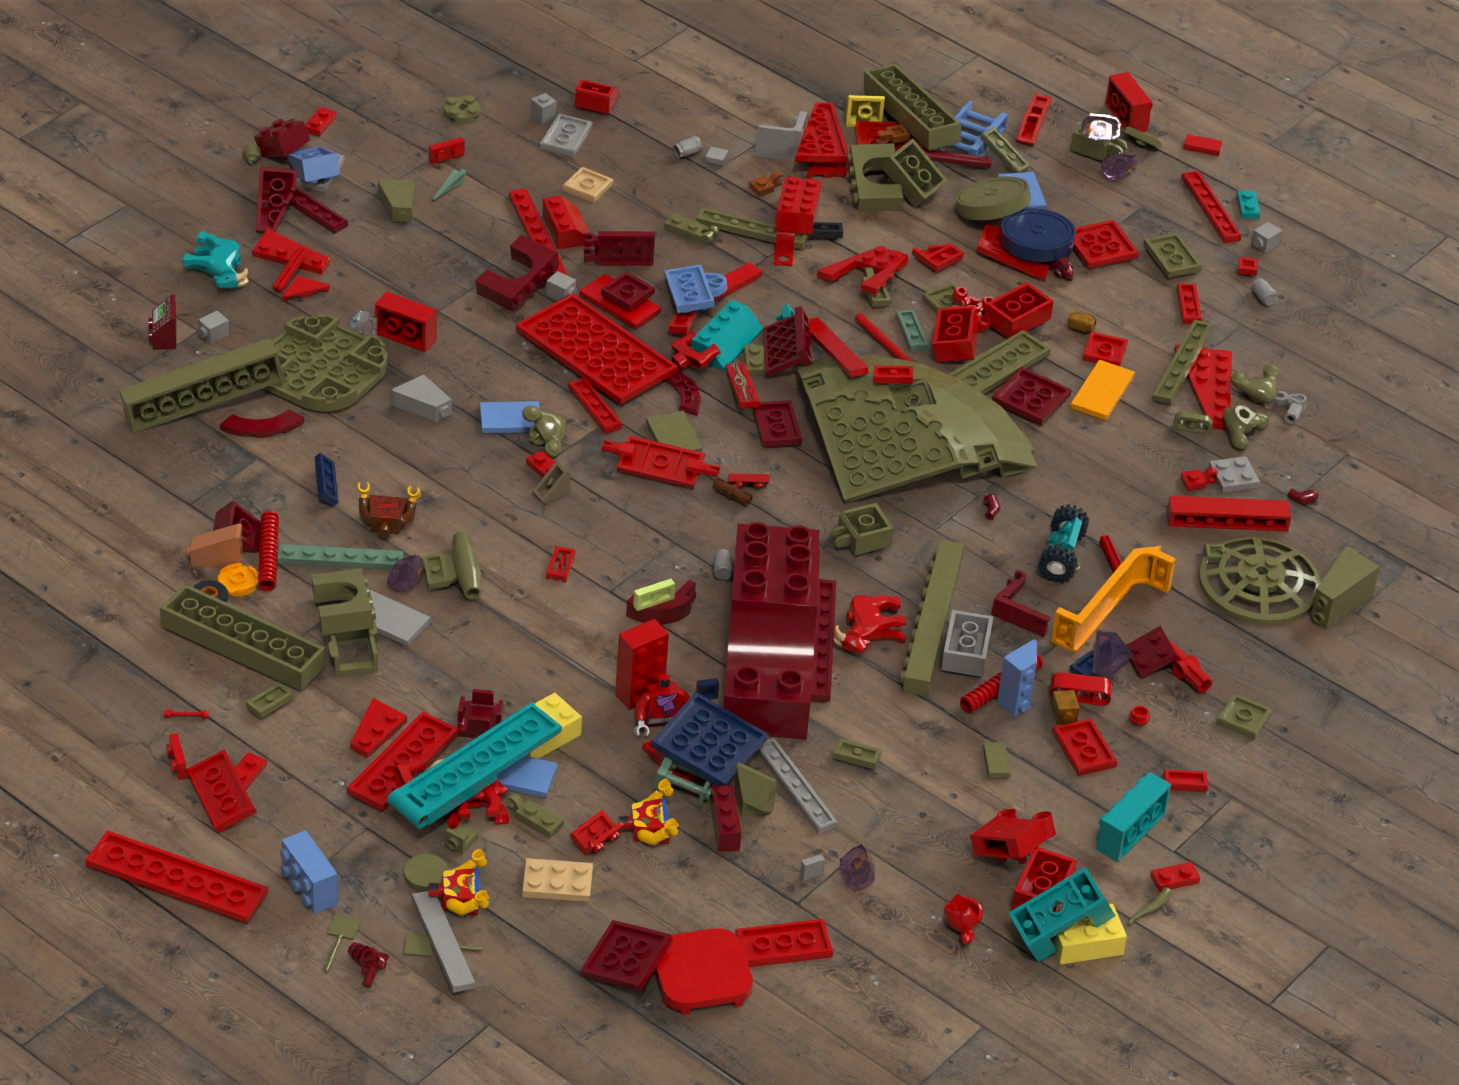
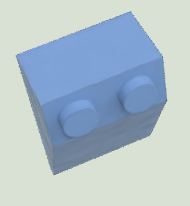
M322 146L294 151L286 156L294 170H298L297 175L300 180L307 182V184L317 183L318 179L323 178L324 180L335 179V176L341 175L338 154Z

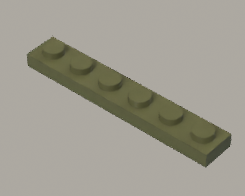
M703 207L696 217V221L709 227L714 225L722 231L773 243L776 241L777 232L794 233L775 230V225ZM794 233V248L802 250L808 239V234Z
M1198 320L1193 321L1153 393V401L1172 404L1213 329L1212 323Z

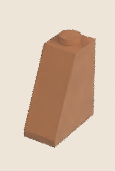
M235 524L192 537L191 545L187 546V557L191 558V566L224 568L229 564L242 563V524Z

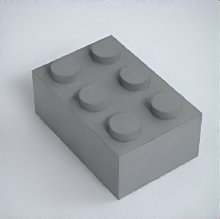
M952 610L941 670L983 677L993 616Z

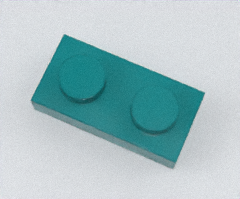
M1250 190L1237 191L1236 197L1241 219H1260L1261 213L1256 192Z

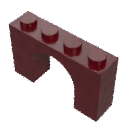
M522 234L510 245L511 259L530 268L531 270L528 274L520 278L508 279L486 269L475 280L478 295L512 312L521 306L535 292L536 288L541 283H544L547 277L553 271H556L559 266L558 252Z

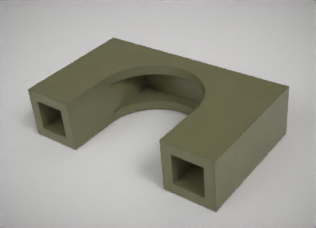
M894 144L850 146V152H847V163H850L849 177H852L851 190L855 191L853 193V203L857 204L858 211L902 209L903 193L901 184H875L864 176L865 173L872 170H883L880 165L895 153Z
M361 568L311 575L315 603L349 600L339 604L318 606L322 635L373 628L372 620L376 619L375 607H373L367 575L363 576Z

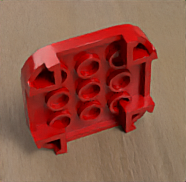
M722 928L671 935L673 941L655 968L663 994L662 1002L666 1008L670 1006L673 1009L682 1011L681 1015H690L691 1009L726 1003H733L735 1008L743 1006V1001L752 994L753 977L741 941L737 935Z

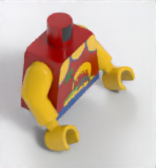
M667 779L659 782V791L656 790L646 799L633 803L630 816H619L618 823L621 822L623 824L620 830L632 829L634 841L644 842L649 845H656L657 843L669 844L670 835L676 836L678 834L677 827L679 824L675 819H669L666 798H663L664 795L671 796L673 794V788Z
M477 849L473 852L472 861L468 860L457 868L444 871L441 883L428 884V896L441 897V907L443 910L452 911L463 916L465 914L478 915L479 906L481 908L488 907V899L490 897L487 891H480L479 870L475 867H484L487 864V859L482 849Z

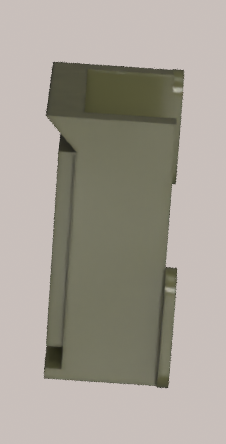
M372 620L373 628L329 634L328 647L330 656L333 658L335 676L378 672V653L374 636L377 635L375 620ZM367 642L370 661L339 664L337 645Z

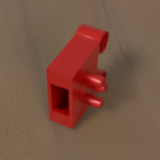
M1005 809L998 812L996 817L970 835L974 855L998 857L1001 863L1011 858L1015 861L1018 860L1019 864H1025L1028 853L1047 839L1056 835L1052 813L1049 811L1039 812L1032 816L1033 820L1018 819L1015 809Z

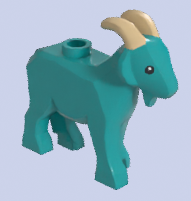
M200 231L197 236V243L205 242L211 245H197L194 255L186 253L182 259V265H186L185 269H198L213 276V280L216 281V287L233 289L246 286L249 281L246 277L248 269L245 268L242 273H237L234 270L241 263L239 244L234 240L217 238L215 235Z

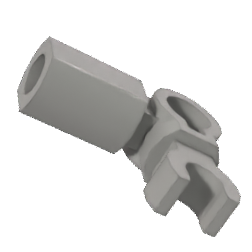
M1278 391V397H1275V405L1288 406L1284 421L1294 425L1301 412L1306 409L1307 398L1303 394L1288 395L1286 392Z

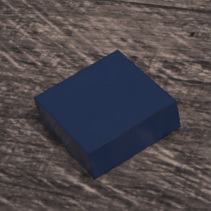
M718 678L697 681L696 692L707 699L718 698Z

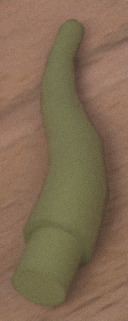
M1165 887L1162 892H1159L1154 901L1140 909L1130 918L1128 925L1130 926L1141 916L1162 908L1168 901L1172 893L1171 890Z

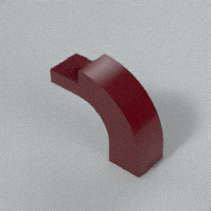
M688 580L675 593L673 600L639 611L633 606V594L627 600L626 616L641 623L656 619L660 625L677 622L691 613V603L694 602L697 595L695 592L696 583Z

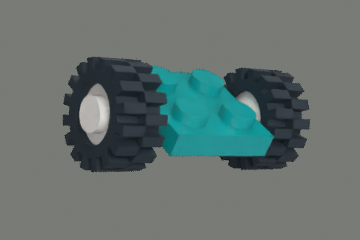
M1067 504L1066 508L1062 505L1060 509L1057 508L1054 512L1050 525L1052 533L1048 537V546L1043 550L1038 564L1039 572L1042 573L1044 578L1048 576V581L1054 579L1055 583H1058V580L1064 583L1065 580L1069 581L1074 575L1077 557H1075L1074 552H1070L1075 548L1077 539L1080 541L1082 537H1085L1089 525V517H1087L1086 512L1082 513L1083 509L1081 507L1078 510L1076 505L1071 508L1070 504Z

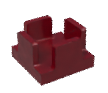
M473 689L472 701H466L465 697L461 696L458 708V737L477 738L502 722L504 700H499V704L494 703V691Z

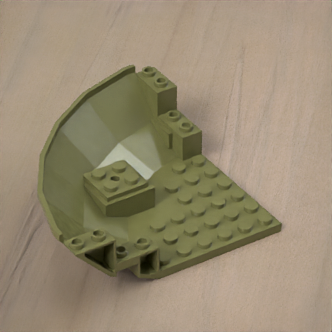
M857 355L868 366L869 374L849 377L831 357L814 360L813 364L806 367L805 365L796 367L805 395L808 397L813 415L816 417L845 504L956 468L959 469L963 479L998 468L1001 477L1005 478L1037 467L1032 455L1034 450L1031 442L1005 410L964 380L922 363L879 355ZM874 365L913 366V384L874 383ZM916 400L917 404L911 405L910 402Z

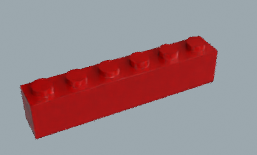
M1169 496L1167 506L1169 527L1288 532L1291 521L1289 501Z

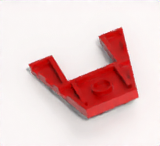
M985 224L977 252L1037 279L1046 280L1050 265L1021 259L1012 255L1000 242L1001 226Z
M878 246L817 270V277L832 282L856 267L863 270L864 268H873L874 273L877 274L861 283V291L876 295L878 294V289L883 288L886 285V281L894 277V272H899L909 262L908 255L898 250H890L884 246Z

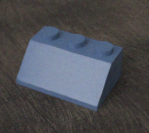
M1035 639L1003 658L997 703L1014 717L1022 712H1026L1031 705L1037 664V641Z

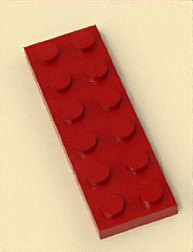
M422 711L347 787V794L383 812L390 805L387 803V798L391 790L397 787L393 772L394 766L423 758L427 767L458 736V728ZM421 772L412 775V777L416 778Z

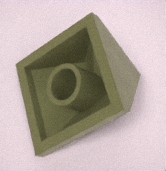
M738 762L736 765L734 791L741 817L772 813L774 810L777 779Z

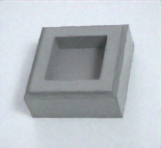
M710 147L705 162L723 166L728 156V150Z
M822 854L801 861L800 877L803 881L823 875L825 859Z

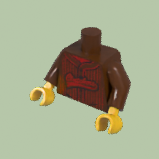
M360 482L358 483L357 490L361 494V498H359L360 516L366 524L370 525V531L377 533L380 538H388L389 534H399L402 527H406L414 520L417 506L415 501L421 496L419 487L415 494H411L412 486L408 487L407 492L410 497L408 501V498L369 495V498H367L370 484L367 482V489L362 490Z

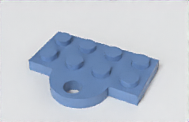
M702 265L664 270L665 279L677 313H689L694 310H707L715 307L713 297L720 296L727 290L726 277L718 273H704Z

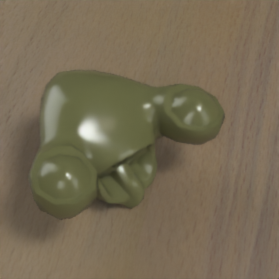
M1268 364L1263 368L1264 377L1247 379L1244 374L1233 372L1230 376V383L1235 388L1247 393L1254 402L1259 404L1270 403L1276 394V380L1280 372L1275 365Z
M533 405L526 406L522 411V417L526 421L535 423L529 430V441L538 446L545 444L544 452L549 457H556L561 451V441L567 429L566 419L558 414L542 411Z
M1240 405L1224 409L1223 417L1231 433L1232 444L1240 450H1244L1249 446L1245 433L1250 432L1254 427L1265 429L1269 425L1267 415L1251 411L1245 406Z

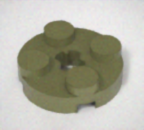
M473 95L450 96L444 105V114L449 120L450 118L455 119L456 123H471L475 121V117L480 116V104Z

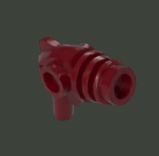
M1066 257L1047 262L1058 278L1064 277L1070 281L1073 280V265Z
M356 942L352 943L348 948V954L362 966L361 972L366 974L362 985L371 988L376 972L386 968V961L389 956L386 953L377 951L375 948Z

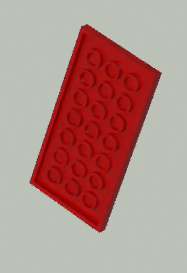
M573 293L516 324L517 332L579 376L586 378L592 385L620 405L678 372L676 364Z

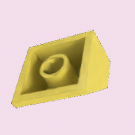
M849 95L846 99L845 107L846 127H855L856 121L882 122L885 96Z

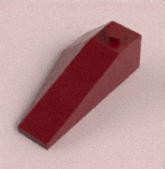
M260 167L256 232L265 233L267 229L276 232L296 190L298 170Z

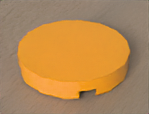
M242 563L229 564L220 570L217 581L226 587L228 595L246 596L258 588V572L250 565L247 567L242 566Z

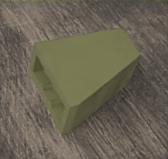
M378 179V197L392 222L411 223L415 201V181Z

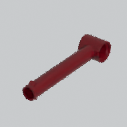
M916 142L931 161L977 166L983 169L991 168L992 158L987 155L982 157L924 149L920 142Z

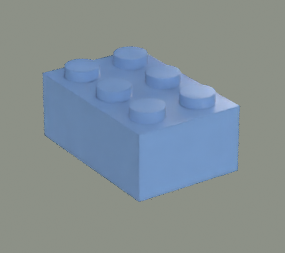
M305 830L282 839V850H280L282 865L280 869L282 875L290 880L294 892L300 894L304 906L309 907L312 913L316 914L338 905V874L308 832Z

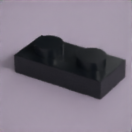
M815 222L812 235L808 234V238H829L833 240L843 238L842 223Z

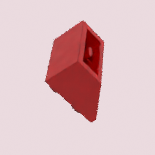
M581 79L575 89V107L609 114L620 96V91L614 86Z

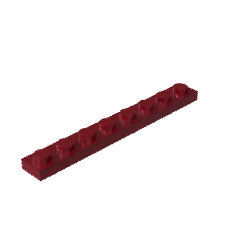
M819 579L811 700L830 702L837 582L835 580Z

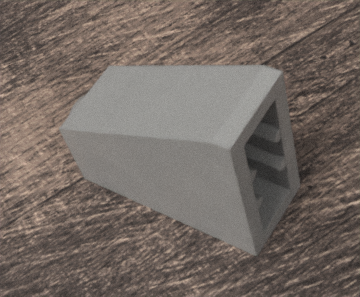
M425 375L392 389V405L394 407L435 422L452 415V399Z

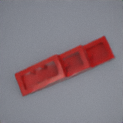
M1034 93L1032 102L1025 113L1016 142L1034 146L1047 116L1052 97Z

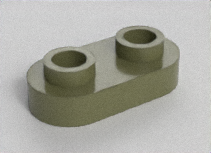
M1178 412L1174 416L1173 426L1181 432L1207 435L1212 431L1213 421L1206 415Z

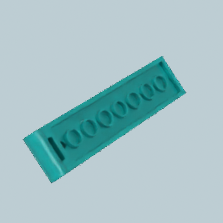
M531 702L401 788L392 791L387 798V803L418 829H421L495 782L498 773L559 734L562 726Z

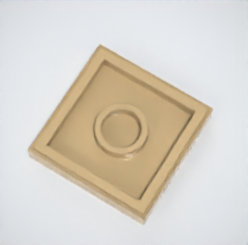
M581 167L563 185V191L595 203L613 185V179Z

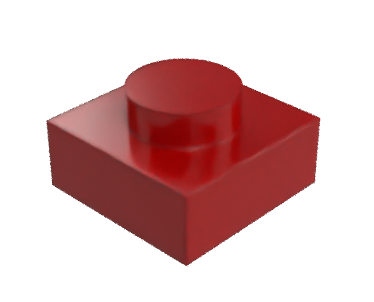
M1239 257L1238 274L1256 276L1258 259Z

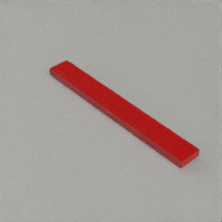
M818 317L810 319L811 338L849 377L869 374L868 366Z

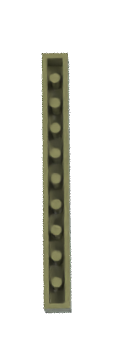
M940 539L939 547H934L932 559H935V561L931 560L929 572L931 574H927L925 585L928 588L924 587L922 594L924 601H920L918 613H921V615L917 614L915 621L917 629L913 628L911 641H914V643H909L907 654L910 657L906 656L904 669L906 671L902 670L900 683H904L903 692L928 697L964 551V544Z

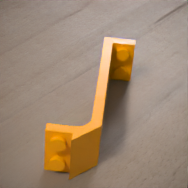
M1162 546L1134 549L1079 615L1060 607L1056 610L1051 642L1077 653L1135 584H1148L1167 593L1171 589L1176 558L1161 552Z

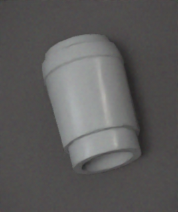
M692 136L673 146L677 158H684L699 153L703 149L698 136Z
M1260 278L1253 282L1252 290L1262 304L1271 306L1277 301L1278 294L1267 281Z
M725 549L718 550L714 557V575L720 580H728L733 575L732 556Z

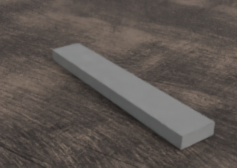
M775 738L766 740L757 753L816 832L821 834L838 828V821Z
M428 891L412 894L414 906L452 992L474 989L475 981L438 898L429 897Z

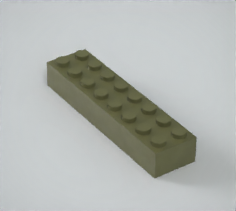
M897 64L864 71V91L870 96H885L884 109L928 150H937L940 147L961 143V122Z
M267 338L120 389L119 392L126 420L133 433L280 383L283 381L278 352L271 339Z
M184 584L160 607L161 627L300 691L326 666L325 647L187 584Z

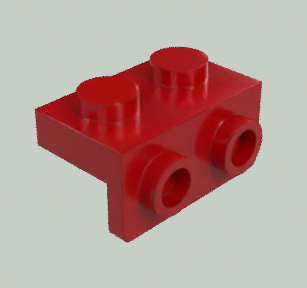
M601 810L575 829L569 836L584 855L587 856L592 851L595 854L605 846V841L609 840L612 842L620 835L619 830L623 824L620 822L615 825L608 815Z

